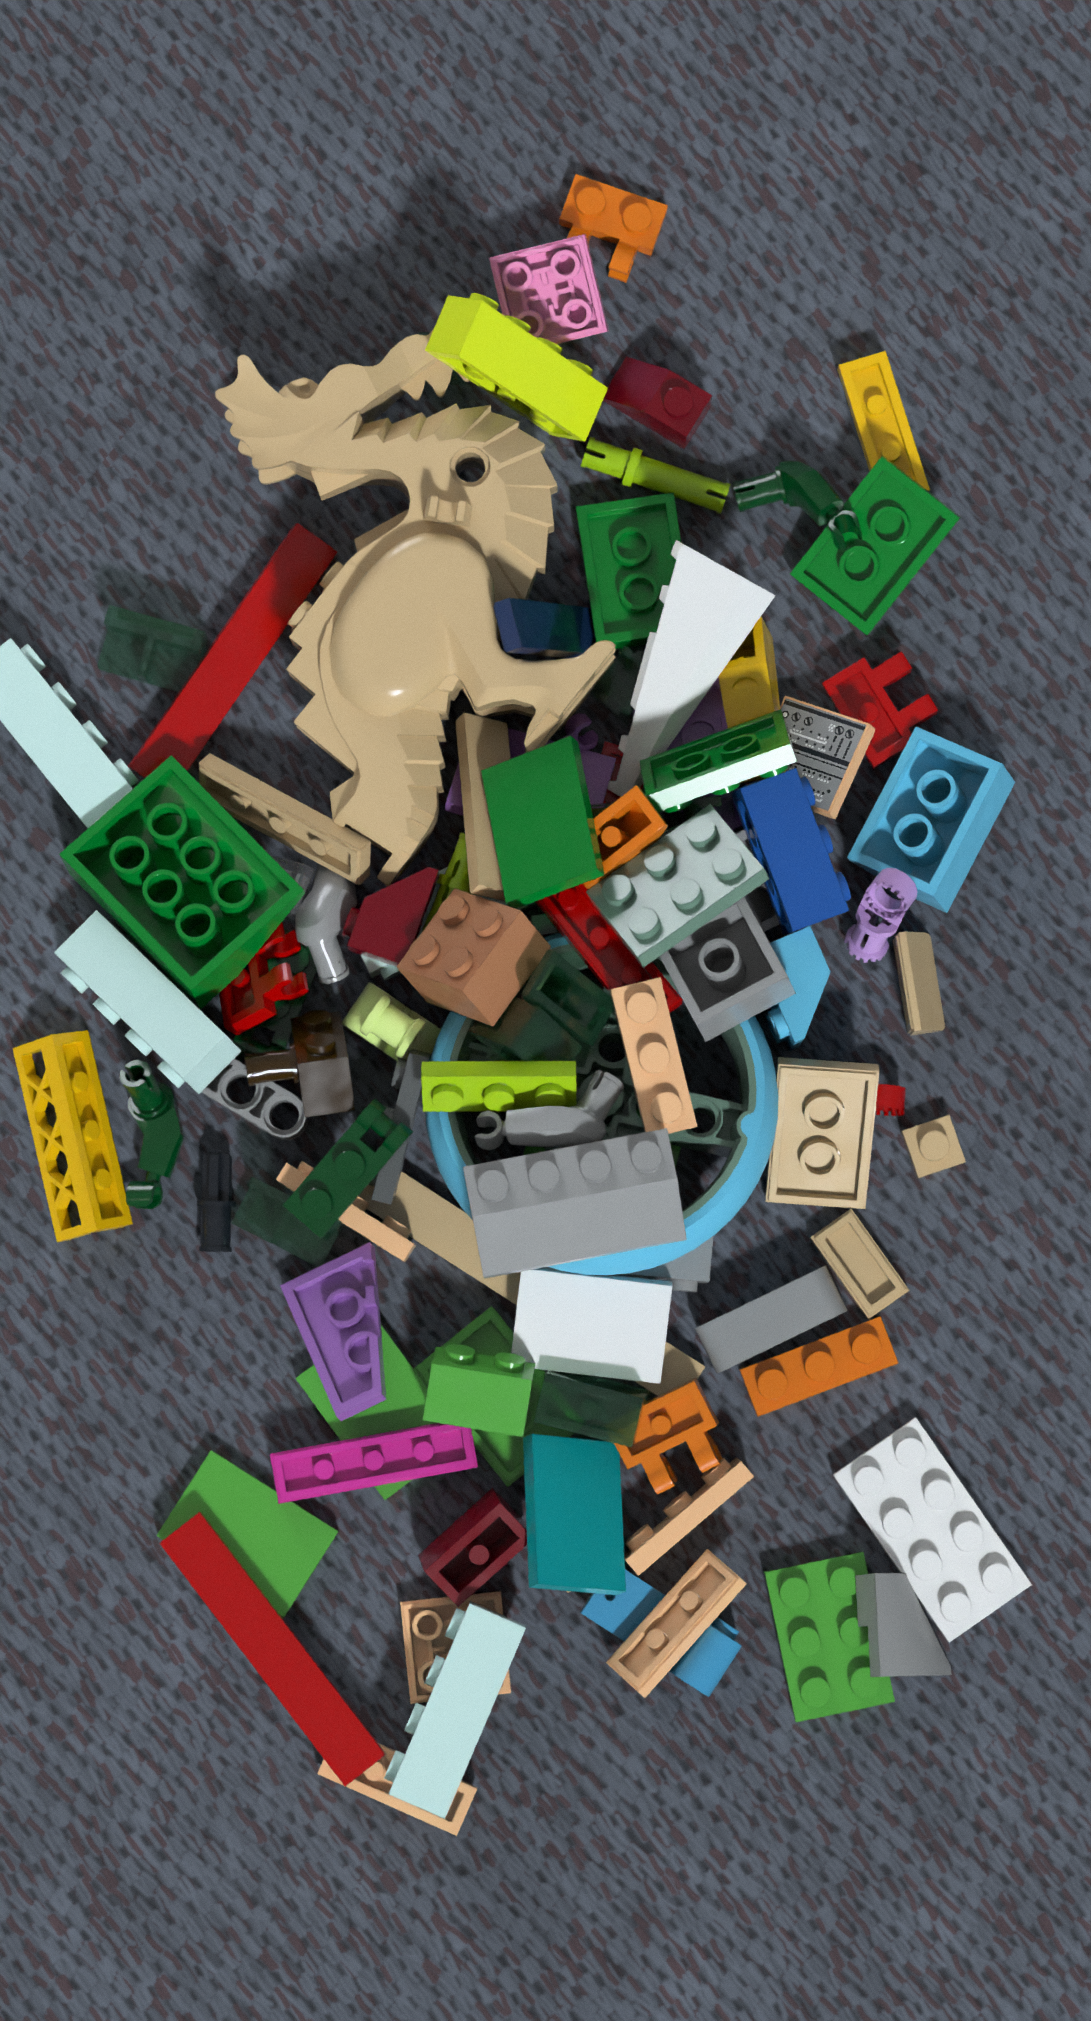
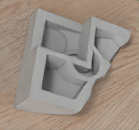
M872 1573L856 1575L858 1627L868 1626L870 1677L952 1675L949 1661L906 1574Z

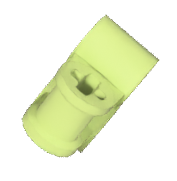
M368 982L342 1021V1025L396 1061H398V1058L407 1060L412 1049L432 1054L436 1039L441 1031L440 1028L370 982Z

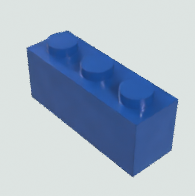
M794 768L742 787L731 793L754 857L763 866L769 877V880L764 882L783 935L849 911L846 901L851 899L849 886L842 872L835 873L828 855L833 852L832 841L826 827L823 824L817 825L811 809V806L815 805V796L808 779L805 776L800 778L797 769Z

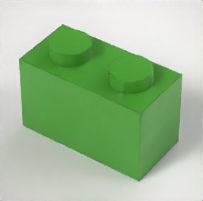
M450 1344L445 1348L436 1347L431 1364L423 1421L523 1437L536 1363L525 1362L524 1357L514 1353L503 1352L495 1356L477 1354L473 1348L460 1344Z

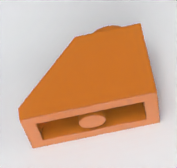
M635 785L594 818L605 875L583 883L584 886L590 889L657 842L668 827L639 786Z

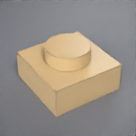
M950 1115L901 1131L917 1179L966 1162Z

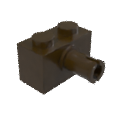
M313 1010L303 1014L301 1017L290 1018L293 1043L289 1044L290 1049L245 1054L249 1086L294 1079V1083H299L305 1117L355 1110L349 1059L340 1011L329 1013L325 1010Z

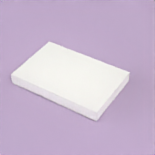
M550 1267L522 1271L520 1274L511 1353L524 1357L525 1362L536 1363L535 1369L660 1384L672 1282L619 1275H583L560 1271Z

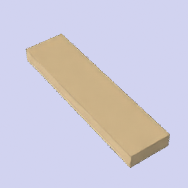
M463 713L455 722L470 893L505 901L481 770L510 759L507 723Z
M211 753L199 762V784L232 817L355 884L360 885L370 876L371 840L345 826L341 827L333 823L331 818Z

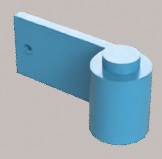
M626 1569V1592L619 1595L592 1593L580 1611L581 1614L623 1641L631 1635L665 1596ZM717 1617L671 1668L670 1672L710 1697L742 1647L741 1644L734 1640L739 1631Z

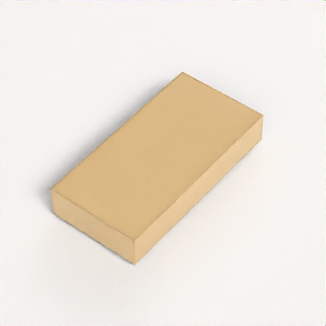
M849 1209L810 1237L867 1320L909 1291L852 1209Z

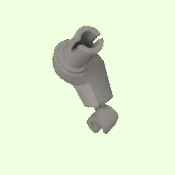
M318 864L313 888L296 914L295 932L297 941L309 947L318 972L319 982L330 984L340 981L349 975V968L345 963L337 935L344 928L351 907L356 908L357 897L355 883Z
M597 1070L576 1106H545L508 1110L505 1121H502L495 1112L484 1111L476 1119L478 1127H494L496 1129L490 1134H477L475 1136L476 1143L482 1149L492 1150L503 1143L505 1136H507L509 1143L512 1145L565 1148L601 1141L606 1135L604 1120L612 1105L616 1102L620 1093H622L624 1085L610 1073H603L601 1070Z

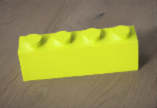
M471 293L469 298L448 295L425 351L550 435L586 442L608 387L591 376L593 369L579 361L566 359L561 356L562 348L554 342L531 335L529 333L531 327L526 322L512 316L502 315L497 311L499 304L491 298L478 293Z

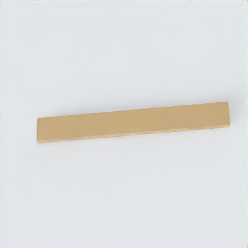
M401 1172L395 1199L391 1205L371 1200L374 1187L370 1185L359 1195L360 1198L369 1203L367 1210L383 1220L386 1215L395 1219L412 1231L409 1237L517 1305L521 1272L484 1279L473 1220L467 1213ZM666 1342L661 1383L635 1382L659 1396L694 1378L698 1379L705 1366Z

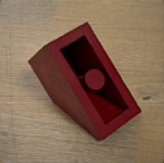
M626 356L608 385L603 401L685 450L710 410L712 395L669 369Z
M427 867L365 897L360 909L351 907L342 932V936L350 938L347 945L349 951L397 967L408 952L411 944L418 938L437 884L439 871Z

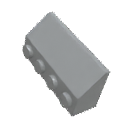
M667 1128L463 1167L484 1279L687 1239L678 1180Z

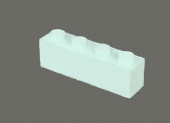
M10 638L0 646V721L88 829L133 789L132 786L139 782V780L121 758L114 763L109 760L101 750L108 742L90 720L83 725L79 723L70 711L77 704L59 682L52 687L49 686L39 673L46 666L27 643L19 649Z
M97 910L54 952L67 965L61 974L81 994L90 987L99 996L93 1005L113 1025L121 1018L131 1027L124 1036L145 1056L154 1050L163 1059L157 1068L177 1088L186 1081L200 1094L241 1052L224 1032Z
M471 1601L466 1611L456 1608L445 1634L446 1637L454 1640L446 1659L436 1655L424 1683L434 1687L426 1706L419 1703L415 1704L404 1731L413 1735L405 1754L397 1750L395 1751L384 1779L393 1782L388 1793L389 1795L445 1819L525 1632L526 1625Z

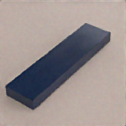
M507 598L494 603L493 607L504 651L574 658L583 654L590 646L596 643L591 609L589 607Z

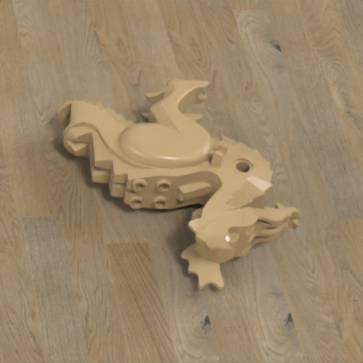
M433 330L426 336L415 334L404 338L377 365H338L329 371L319 385L313 380L303 377L285 385L279 393L264 380L248 356L240 355L237 359L238 376L235 382L215 392L217 400L229 408L225 412V418L232 424L230 428L231 435L240 440L238 445L239 452L252 458V465L255 469H258L259 481L262 484L277 483L297 474L315 482L322 501L355 487L368 485L395 487L403 492L410 501L409 509L355 538L357 553L345 565H342L339 561L336 562L320 582V586L324 589L316 602L312 605L306 600L288 622V625L292 627V633L289 638L293 646L300 652L286 670L291 678L313 696L295 719L294 724L297 725V729L353 775V777L330 791L332 821L341 827L345 826L371 840V844L390 855V858L377 876L386 886L392 885L415 860L437 823L439 815L438 793H445L441 770L446 767L439 742H447L441 720L449 718L450 703L455 701L461 690L467 696L476 716L489 718L518 713L532 717L524 740L525 752L527 753L545 746L555 732L563 728L568 719L572 717L615 664L614 659L616 658L613 655L616 652V645L608 640L596 642L583 654L574 658L540 661L515 659L503 651L499 644L501 635L493 607L494 603L507 598L527 600L537 573L545 574L548 534L554 532L551 495L558 492V486L543 457L545 453L544 443L520 430L519 421L493 413L491 405L459 409L457 404H454L428 418L421 412L393 424L389 418L373 421L405 393H408L414 401H419L425 382L433 388L439 398L445 396L453 369L425 351ZM459 374V376L462 378L463 381H465V382H469V381H470V380H468L467 378H465L464 376H462L461 374ZM469 467H476L484 472L483 476L475 482H465L459 478L460 473Z

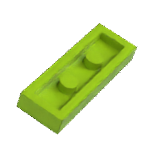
M422 1061L423 1112H503L545 1106L571 1107L577 1105L576 1061Z

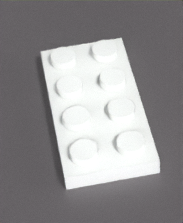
M913 1418L833 1474L835 1480L898 1571L906 1574L918 1600L947 1642L950 1643L1032 1585L917 1418Z

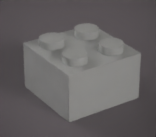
M745 897L660 956L705 1042L796 994L783 966Z

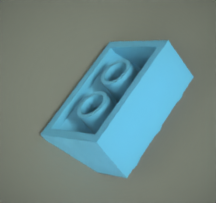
M915 727L847 858L874 876H877L885 868H895L903 871L916 884L918 891L917 900L947 913L1015 781L1002 763L919 727Z

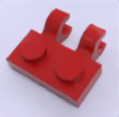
M903 652L894 655L874 669H871L865 657L822 682L823 689L839 714L869 723L876 729L865 753V757L873 769L903 752L912 734L910 729L921 725L937 715L938 709L929 694L922 696L902 710L897 711L884 690L885 687L911 673L912 667Z
M282 922L242 972L219 993L224 1027L235 1035H239L276 1015L275 1001L296 999L309 991L306 973L300 972L292 977L291 967L287 962L275 966L269 972L267 959L289 957L301 949L295 930L285 935Z

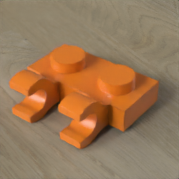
M575 174L559 218V225L570 228L567 238L586 234L588 244L591 236L617 244L609 265L608 277L627 283L637 252L652 256L667 214L668 205Z
M697 1378L679 1385L605 1423V1427L627 1470L641 1463L657 1495L674 1487V1482L678 1481L672 1466L662 1454L663 1452L686 1441L702 1473L719 1465L720 1460L723 1459L716 1443L707 1432L718 1426L719 1421Z

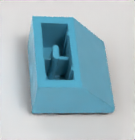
M811 926L770 943L796 994L770 1007L771 1011L768 1012L769 1015L765 1016L776 1043L785 1041L789 1051L798 1048L804 1040L830 975L829 967Z

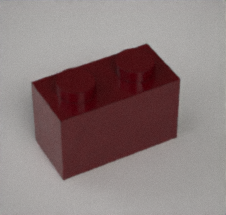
M492 1488L428 1545L418 1557L424 1572L459 1607L527 1545L526 1523Z

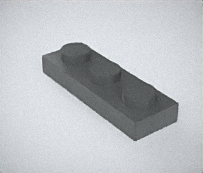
M412 1049L407 1060L398 1058L391 1083L392 1088L399 1089L395 1109L386 1107L387 1109L384 1111L397 1125L403 1122L411 1130L413 1129L422 1094L421 1065L422 1061H430L432 1055L430 1053ZM410 1137L370 1182L369 1185L374 1187L371 1200L392 1204L395 1199Z

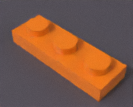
M880 1316L750 1365L739 1371L756 1416L759 1417L896 1365L898 1360Z

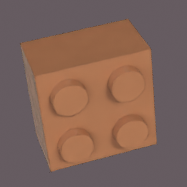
M454 888L448 898L440 905L439 910L420 936L411 944L408 952L397 965V968L427 1003L494 1026L551 946L521 910Z

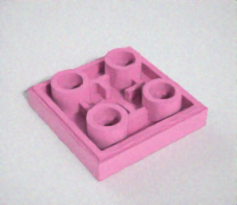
M586 234L489 258L502 315L512 316L526 322L531 327L529 333L534 337L544 338L559 344L609 331Z

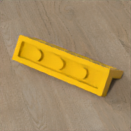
M88 1030L51 1034L12 1048L56 1241H68L94 1232L132 1225L133 1222L129 1205L126 1203V1192ZM42 1051L46 1069L42 1079L36 1074L32 1054ZM48 1102L54 1105L57 1116L54 1127L47 1122L45 1110ZM59 1151L65 1154L68 1164L65 1176L58 1170L56 1159ZM71 1199L77 1204L81 1225L75 1227L71 1226L67 1209Z

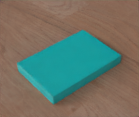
M530 1434L524 1437L529 1588L619 1595L626 1592L620 1454L614 1442Z

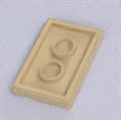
M778 1057L776 1072L778 1120L774 1143L768 1159L765 1202L866 1209L879 1081V1064Z

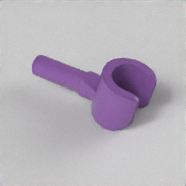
M575 714L568 719L565 725L566 736L563 738L571 735L578 741L579 749L581 750L593 749L598 742V735L593 730L578 737L580 730L588 727L592 722L585 714Z

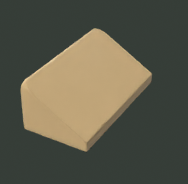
M899 932L892 942L907 1034L910 1033V1036L942 1031L945 1028L931 937L926 932Z

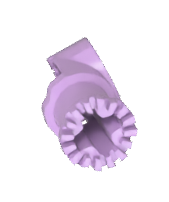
M895 868L882 869L866 889L855 914L857 923L848 929L844 938V943H848L847 950H850L849 954L851 956L855 954L856 960L862 958L864 959L863 962L867 963L869 959L871 962H875L876 959L880 961L883 956L885 957L889 947L888 937L896 933L906 911L917 898L916 884L906 873ZM889 887L893 893L896 891L898 893L896 896L901 898V900L892 898L883 888L887 889ZM879 916L882 917L881 924L875 926ZM865 934L869 935L865 947H861Z

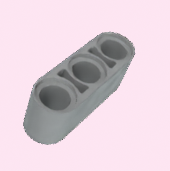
M233 1059L201 1092L248 1122L281 1140H292L299 1137L306 1130L309 1122L308 1117L304 1116L302 1101L296 1095L274 1082L255 1084L256 1092L250 1102L245 1104L232 1102L229 1097L230 1085L236 1079L248 1078L246 1065L236 1059ZM282 1103H290L296 1106L299 1111L297 1123L288 1130L277 1129L272 1123L271 1115L273 1110Z
M825 1265L695 1328L716 1374L848 1310Z

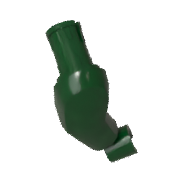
M779 462V466H775V472L741 481H733L740 513L751 508L783 500L784 505L789 504L790 507H800L819 526L829 523L833 543L839 550L847 549L842 535L846 532H853L860 540L863 539L856 514L849 510H843L844 502L834 488L817 470L802 462Z
M133 1060L124 1066L129 1072L131 1079L123 1070L120 1071L119 1078L130 1095L128 1109L144 1136L138 1168L146 1170L147 1174L145 1181H130L126 1191V1203L137 1209H154L161 1204L163 1199V1190L159 1183L161 1176L171 1178L182 1147L184 1133L171 1089L166 1084L156 1081L148 1063L142 1060Z

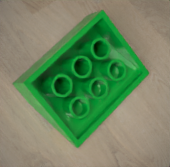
M172 755L59 854L69 874L199 1009H202L242 972L305 894L304 889Z

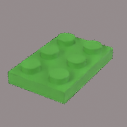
M864 1552L764 1572L795 1722L895 1702L890 1677H870L868 1626L858 1627L855 1576L868 1574Z

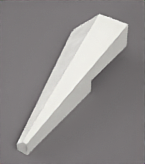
M677 540L671 552V555L676 559L669 586L662 585L659 599L664 603L658 629L657 632L649 633L630 703L635 709L629 735H622L618 748L624 754L617 780L609 781L607 788L620 797L635 785L641 787L643 778L640 760L667 750L776 596Z

